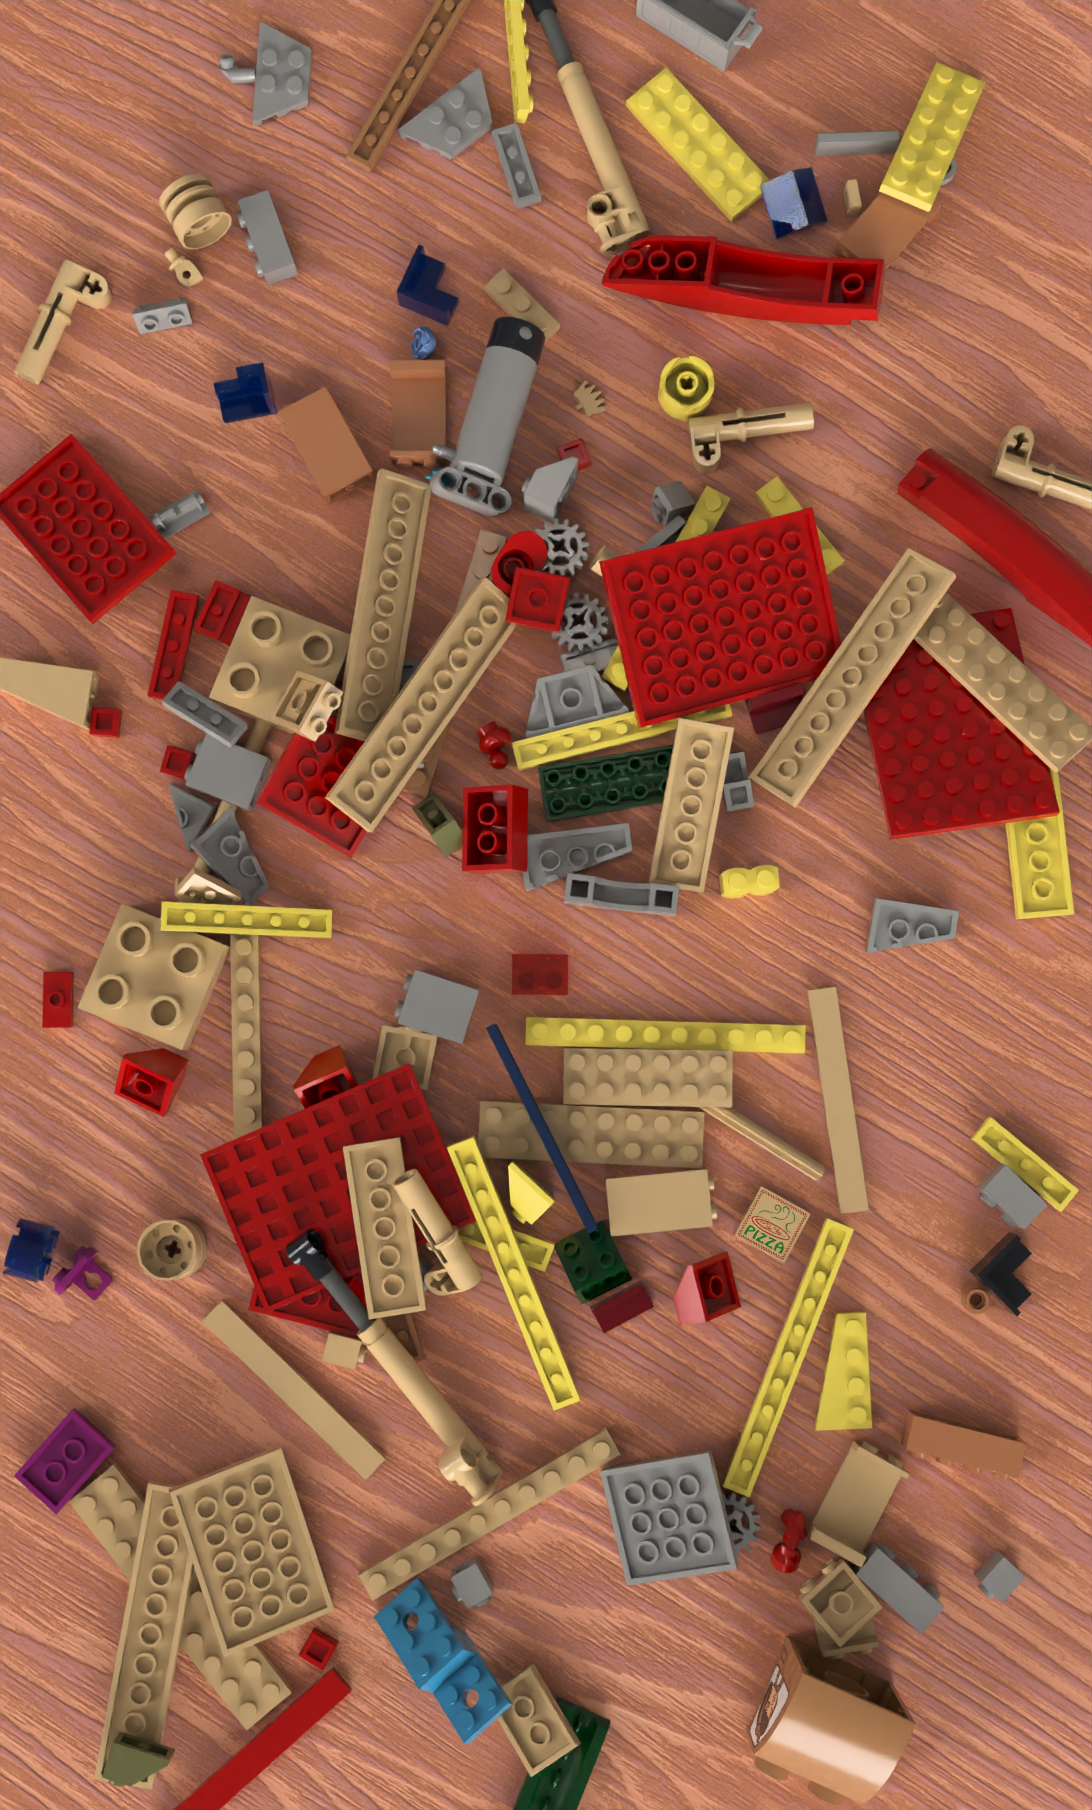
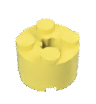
M696 356L677 357L668 362L661 373L658 389V401L663 410L671 417L684 422H688V418L701 416L708 409L715 384L711 367L704 360Z

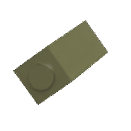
M435 793L412 808L445 857H448L462 847L463 832Z
M119 1732L113 1741L102 1778L108 1779L115 1786H132L167 1767L174 1755L175 1749Z

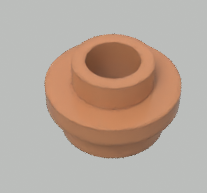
M971 1285L963 1291L961 1302L968 1312L981 1314L990 1305V1295L982 1286ZM974 1294H978L980 1297L977 1304L971 1303V1297Z

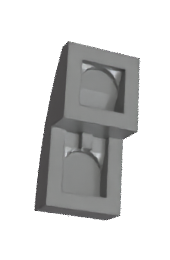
M744 751L729 754L722 791L727 812L755 807Z

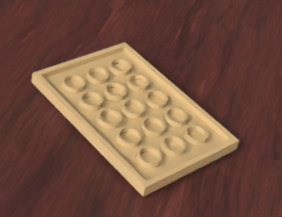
M280 1445L169 1489L224 1657L334 1611Z

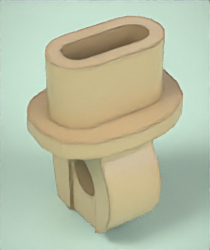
M173 248L165 253V257L171 263L169 270L176 272L177 279L181 285L191 288L204 281L198 269L185 256L180 257ZM189 272L191 277L186 279L183 277V274Z

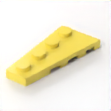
M836 1312L814 1429L815 1431L872 1428L866 1312Z

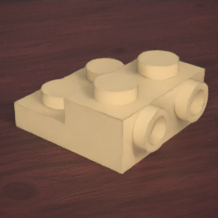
M297 670L270 720L316 742L318 736L326 731V722L332 711L340 706V697L343 691L328 681Z
M832 1558L821 1567L820 1570L823 1574L815 1581L810 1578L799 1588L801 1594L798 1596V1599L837 1646L841 1647L883 1607L844 1560L839 1558L835 1561Z

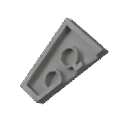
M230 807L190 847L226 884L240 890L242 894L241 900L247 906H251L270 885L256 857L253 856L246 841L247 838L243 830L240 829L235 819L236 815L232 807Z

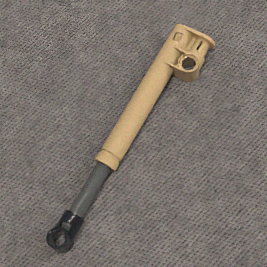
M525 0L529 4L535 20L541 23L560 69L557 77L605 190L594 194L588 200L587 222L600 237L603 244L600 250L603 255H610L627 249L631 243L651 236L648 223L581 63L575 62L556 17L557 8L554 1ZM602 209L605 212L603 214H597L593 210Z
M314 1229L306 1230L287 1244L286 1252L288 1257L294 1264L298 1266L303 1265L315 1281L320 1280L358 1327V1337L363 1343L367 1344L366 1347L446 1445L438 1461L442 1475L447 1480H456L460 1486H464L471 1494V1503L474 1506L483 1503L495 1491L503 1470L392 1331L386 1327L384 1321L381 1318L369 1319L367 1308L335 1270L336 1264L324 1250L325 1243L321 1235Z

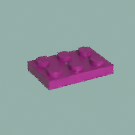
M74 1408L14 1477L50 1510L57 1514L113 1451L116 1445Z

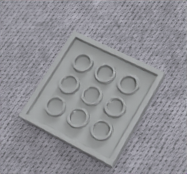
M711 1450L606 1467L600 1471L627 1586L738 1568V1558Z

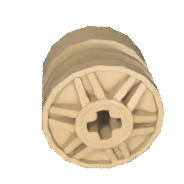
M196 173L183 176L171 183L160 196L159 205L170 224L173 225V230L184 248L193 250L209 246L226 234L231 226V216L221 199H218V194L208 176Z
M164 1219L152 1223L143 1231L138 1240L137 1257L140 1266L146 1274L157 1280L170 1281L193 1275L200 1269L207 1257L208 1244L204 1232L197 1224L186 1219ZM172 1244H177L181 1252L175 1254V1250L171 1249Z

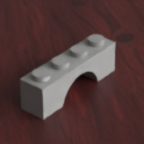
M567 873L564 904L674 917L677 911L679 886L619 882L596 876Z

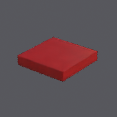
M516 566L505 622L560 633L570 577Z

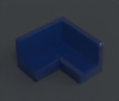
M422 245L417 246L396 291L398 302L402 307L448 326L459 304V298L437 289L445 270V263L426 256L424 246Z
M263 362L236 367L237 379L214 383L215 394L220 402L224 423L277 414L272 383Z

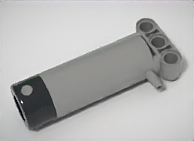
M515 317L495 319L456 448L453 450L438 444L433 445V453L451 461L450 467H444L430 479V488L435 495L489 517L497 516L509 509L512 499L509 492L501 487L546 339L544 332L536 325ZM441 476L448 478L450 482L449 488L442 484ZM467 486H470L474 490V498H471L467 494ZM492 496L498 499L499 508L493 506L491 502Z

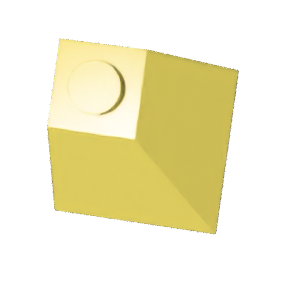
M513 1159L508 1166L510 1205L514 1208L511 1213L521 1223L524 1224L528 1221L532 1225L555 1202L553 1195Z

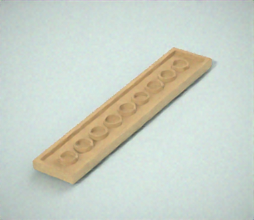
M383 468L377 473L344 672L343 694L340 697L341 703L335 727L336 734L362 741L368 738L399 694L431 494L430 484Z
M910 548L906 550L749 776L752 781L796 808L956 578L955 573Z
M486 577L480 578L325 797L368 832H373L517 625L505 622L509 598Z
M115 1463L74 1496L69 1503L131 1581L145 1499L119 1465ZM193 1567L180 1646L247 1731L290 1695L293 1688L258 1643L226 1657L223 1656Z
M156 1481L148 1483L95 1780L109 1782L108 1779L102 1778L113 1741L119 1732L162 1745L194 1567L169 1493V1489L178 1485ZM156 1773L132 1786L152 1789L155 1784Z

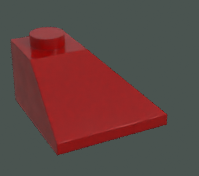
M338 1045L313 1056L293 1085V1088L304 1108H308L359 1084L341 1046Z
M165 1048L127 1053L122 1057L114 1094L165 1117L184 1079L189 1060Z
M722 1252L687 1266L674 1295L680 1325L708 1322L741 1307L728 1252Z

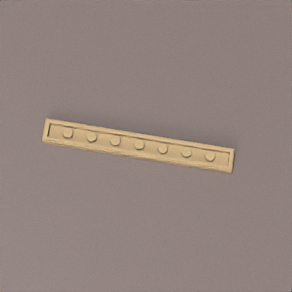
M836 987L807 990L839 1213L867 1211L869 1207Z
M224 1299L204 1318L202 1322L365 1480L386 1459V1456Z

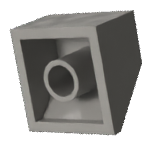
M575 457L567 458L538 468L532 477L528 476L522 487V492H524L522 500L524 501L525 511L554 524V519L558 517L577 478L578 459Z

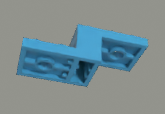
M417 1578L374 1616L418 1689L434 1694L464 1743L469 1744L512 1705V1702L467 1633L452 1627L422 1579ZM416 1613L419 1618L418 1625L413 1630H410L407 1625L408 1618ZM476 1690L479 1697L478 1702L474 1707H469L467 1696L470 1691Z

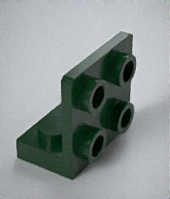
M603 1220L596 1223L598 1226L597 1230L588 1234L585 1228L555 1243L554 1246L581 1304L632 1280Z

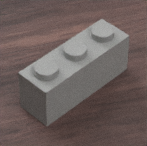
M266 190L237 200L241 211L236 212L241 228L247 227L249 236H246L245 239L250 253L256 251L258 260L253 262L259 278L265 276L269 286L298 276L269 191Z
M873 1541L864 1551L867 1558L862 1567L853 1564L851 1566L856 1576L916 1630L923 1634L944 1609V1606L938 1599L941 1595L929 1583L923 1586L916 1580L919 1575L908 1564L905 1563L902 1567L894 1560L897 1555L888 1546L883 1544L880 1547Z

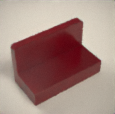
M802 683L748 699L746 706L756 734L785 726L803 700L802 697L805 694Z
M639 1280L590 1307L603 1333H606L654 1306L642 1282Z

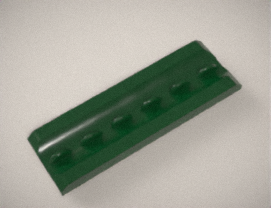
M673 745L538 767L547 822L663 803Z
M557 1697L556 1702L575 1732L580 1744L531 1777L527 1771L512 1810H577L609 1730L611 1720Z

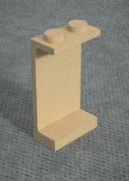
M706 1168L616 1178V1176L604 1177L611 1236L713 1227L712 1219H717L716 1203L710 1202L709 1192L714 1191L713 1175L708 1174Z
M853 1440L807 1529V1535L810 1540L859 1567H862L867 1558L863 1549L901 1476L906 1479L909 1476V1473L903 1468L904 1462L890 1454L885 1458L877 1453L879 1449L876 1446L863 1440L862 1444Z

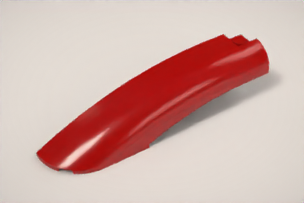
M655 235L639 239L631 243L630 248L620 256L617 254L609 263L604 273L602 286L662 303L717 314L792 323L851 325L852 320L878 321L880 301H882L884 259L829 258L773 252L717 240L716 236Z
M933 449L925 450L916 459L915 466L898 484L897 494L942 525L975 551L1026 597V601L1092 647V574L1043 530L997 494Z

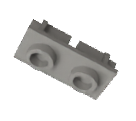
M181 297L164 301L161 307H159L158 303L144 306L138 305V309H134V312H132L140 334L193 324L189 313L188 300Z
M196 489L151 515L150 518L161 536L166 539L211 512Z

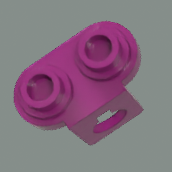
M81 1246L71 1257L74 1261L73 1268L69 1270L62 1268L52 1281L55 1283L54 1291L59 1295L63 1294L74 1283L92 1300H96L113 1281V1278L93 1261L99 1251L94 1247L86 1249L84 1246ZM85 1271L100 1275L102 1280L100 1287L91 1289L87 1286L86 1277L83 1275Z

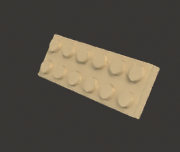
M678 718L648 883L679 886V889L704 893L734 732L733 727Z
M564 1048L563 1104L732 1107L733 1050Z
M401 1137L343 1146L369 1319L424 1311L427 1307L413 1217L392 1185L395 1179L406 1172Z

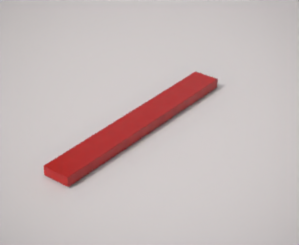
M332 1667L173 1810H220L351 1692L352 1688L337 1670Z

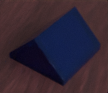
M812 167L791 170L760 186L776 240L827 222Z

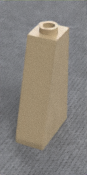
M0 658L1 691L81 728L90 730L92 707H95L100 678L94 671Z

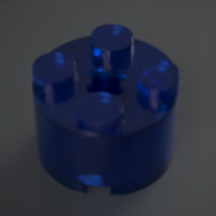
M20 1218L16 1227L20 1228L18 1235H12L4 1266L7 1268L3 1271V1274L38 1283L39 1280L43 1281L45 1275H48L53 1259L48 1258V1255L52 1253L53 1248H56L60 1231H56L54 1226Z

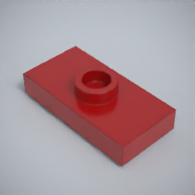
M43 972L42 1028H73L74 972Z

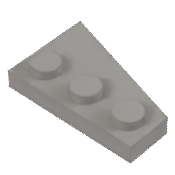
M874 898L866 953L955 939L959 911Z

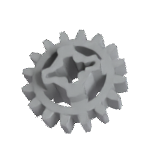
M555 518L554 525L552 526L546 521L544 522L543 531L536 528L535 533L545 541L548 550L547 560L541 569L542 572L549 571V573H556L565 576V573L568 572L573 577L575 576V567L580 570L583 569V563L580 560L588 559V554L584 551L589 549V543L582 542L586 538L585 532L577 533L579 529L578 524L571 528L569 527L568 519L561 525L558 519ZM573 541L577 545V554L570 547ZM554 546L556 548L564 546V552L561 550L557 553L554 552ZM565 563V565L558 566L556 564Z
M578 592L574 593V599L572 600L567 596L563 619L568 625L564 631L560 628V633H551L553 639L560 638L558 642L560 648L567 644L568 652L571 653L574 647H576L579 653L583 654L584 647L587 646L592 651L594 650L593 642L602 643L600 634L607 635V628L602 625L608 624V617L603 616L606 613L605 607L597 608L599 605L597 598L590 602L589 594L586 593L584 598L580 599ZM593 615H595L597 619L596 629L594 628V625L590 623V621L593 619ZM583 620V626L581 624H578L576 627L574 626V621L580 622Z
M731 1490L729 1497H725L721 1491L724 1505H730L725 1509L728 1521L730 1522L733 1518L735 1523L734 1526H729L732 1538L739 1537V1539L733 1542L736 1554L740 1556L741 1547L749 1551V1540L754 1542L758 1540L753 1532L761 1531L760 1524L754 1522L760 1519V1515L758 1512H751L755 1508L752 1501L745 1504L746 1496L741 1494L739 1498H736L735 1492ZM743 1511L748 1517V1527L741 1522Z

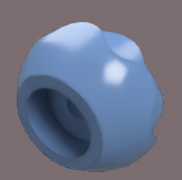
M420 326L413 332L415 339L410 346L414 353L412 357L418 360H427L435 352L436 336L428 327Z

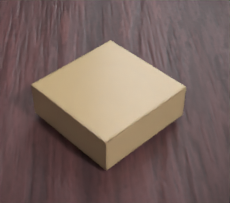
M857 179L847 180L842 193L846 217L848 218L857 217L862 205Z

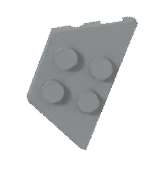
M259 22L252 120L254 126L262 125L263 120L277 115V118L287 115L291 110H299L308 106L311 82V48Z
M479 68L399 128V136L405 140L408 137L417 141L421 147L430 151H437L439 155L452 160L493 128V122L481 70Z
M592 665L537 678L525 737L527 739L629 713V709Z

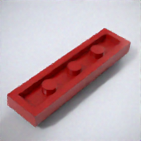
M175 590L170 591L147 695L151 699L163 700L177 682L182 680L200 599L198 595Z

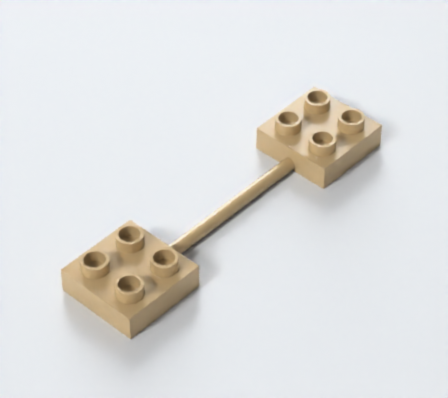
M251 596L209 695V698L217 705L256 720L244 747L245 749L260 754L271 726L294 735L295 732L293 730L276 724L270 718L297 670L328 681L339 689L344 677L350 634ZM222 800L213 823L230 807H232L235 813L238 806ZM199 856L194 867L210 874L211 868ZM121 904L78 1008L180 1050H189L229 954L230 946L195 932L160 931V918Z

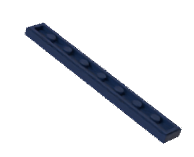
M493 1024L486 1029L588 1234L597 1230L598 1226L498 1025Z

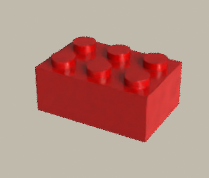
M513 784L463 787L462 871L475 874L527 872L528 789Z

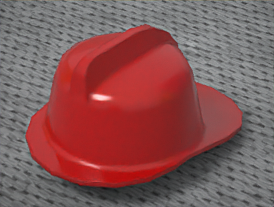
M531 531L518 532L507 540L491 566V577L499 590L507 594L511 593L516 566L541 571L547 560L545 541L538 534Z

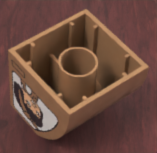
M787 1635L748 1728L747 1735L752 1752L757 1756L754 1762L755 1766L768 1776L786 1781L791 1771L809 1779L808 1789L825 1802L840 1805L843 1797L846 1796L863 1804L869 1801L881 1789L891 1775L916 1723L892 1682L841 1659L822 1657L819 1649Z

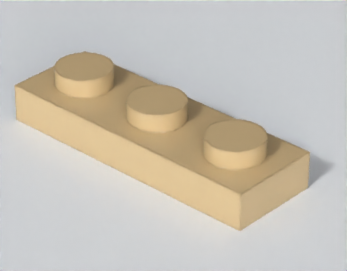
M504 268L484 286V291L510 317L523 319L539 327L544 332L545 342L560 329V324Z

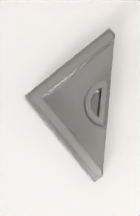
M170 783L168 787L171 791L175 805L174 808L186 843V849L193 852L190 845L204 832L217 808Z

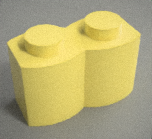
M760 865L751 870L731 868L719 876L720 893L725 898H740L748 893L764 896L780 888L778 868L772 865Z

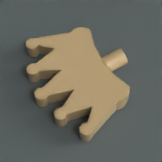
M585 380L579 389L574 392L573 398L578 402L574 406L575 410L578 411L583 408L587 417L605 412L606 407H599L601 404H604L605 399L596 400L601 396V391L592 393L595 390V385L585 388L588 384Z

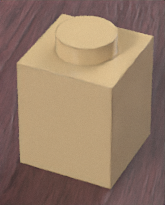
M330 1331L322 1361L355 1370L358 1362H364L367 1347L363 1345L359 1337L356 1338Z

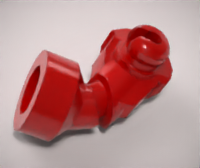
M788 1509L781 1515V1522L786 1527L782 1537L784 1542L776 1544L771 1555L772 1565L783 1573H793L798 1569L801 1561V1552L797 1546L800 1539L804 1541L807 1536L804 1514L801 1511L794 1512Z

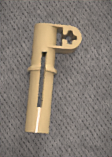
M63 261L45 303L39 306L40 315L14 370L15 374L31 383L40 385L66 325H71L72 320L70 316L77 301L95 309H103L110 304L112 293L103 276L74 262ZM87 279H88V283H89L91 289H92L93 291H96V292L94 293V295L92 294L90 288L87 287V286H85V288H84V290H83V292H82V289H83V287H84V285H85Z
M808 401L744 411L740 407L736 412L688 418V432L694 468L702 474L713 473L718 468L720 462V442L731 440L746 442V438L813 429L814 416L812 404ZM702 444H709L708 456L711 458L710 460H705L703 456L704 445Z
M1021 425L1014 426L1009 430L999 445L991 477L1035 491L1039 497L1047 495L1092 510V480L1056 469V465L1053 463L1044 465L1029 460L1034 444L1032 431ZM1016 446L1018 450L1015 454H1011L1010 452Z
M411 1169L394 1180L392 1185L428 1241L426 1243L427 1248L434 1251L439 1259L424 1277L427 1288L436 1295L444 1296L463 1292L474 1287L481 1281L483 1274L459 1238L458 1227L451 1225L417 1169Z

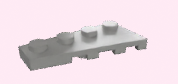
M629 823L528 835L527 872H523L525 892L567 877V873L574 874L632 852Z

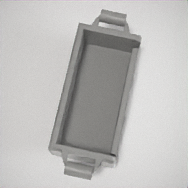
M637 0L636 17L723 72L726 71L741 47L750 48L762 31L761 25L755 20L757 8L752 6L749 9L736 0Z

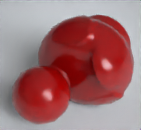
M492 721L477 731V735L480 738L478 747L483 754L490 755L487 765L501 770L507 766L508 756L505 752L499 751V749L511 743V736L507 728L498 727L496 722Z

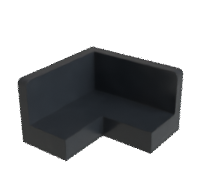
M1008 1232L970 1272L1009 1313L1018 1316L1021 1312L1017 1308L1032 1294L1012 1273L1032 1253L1020 1242L1021 1238L1018 1235Z

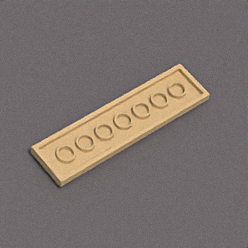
M946 592L920 628L914 640L1047 766L1057 773L1092 741V728Z
M480 1101L478 1146L483 1158L552 1161L523 1103ZM537 1104L566 1162L702 1169L705 1112Z

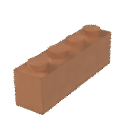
M910 1410L907 1413L901 1445L908 1450V1454L922 1459L925 1458V1455L936 1457L935 1461L950 1466L953 1465V1462L964 1464L963 1468L980 1473L981 1469L992 1471V1476L1008 1480L1009 1476L1019 1478L1026 1443L1018 1437Z

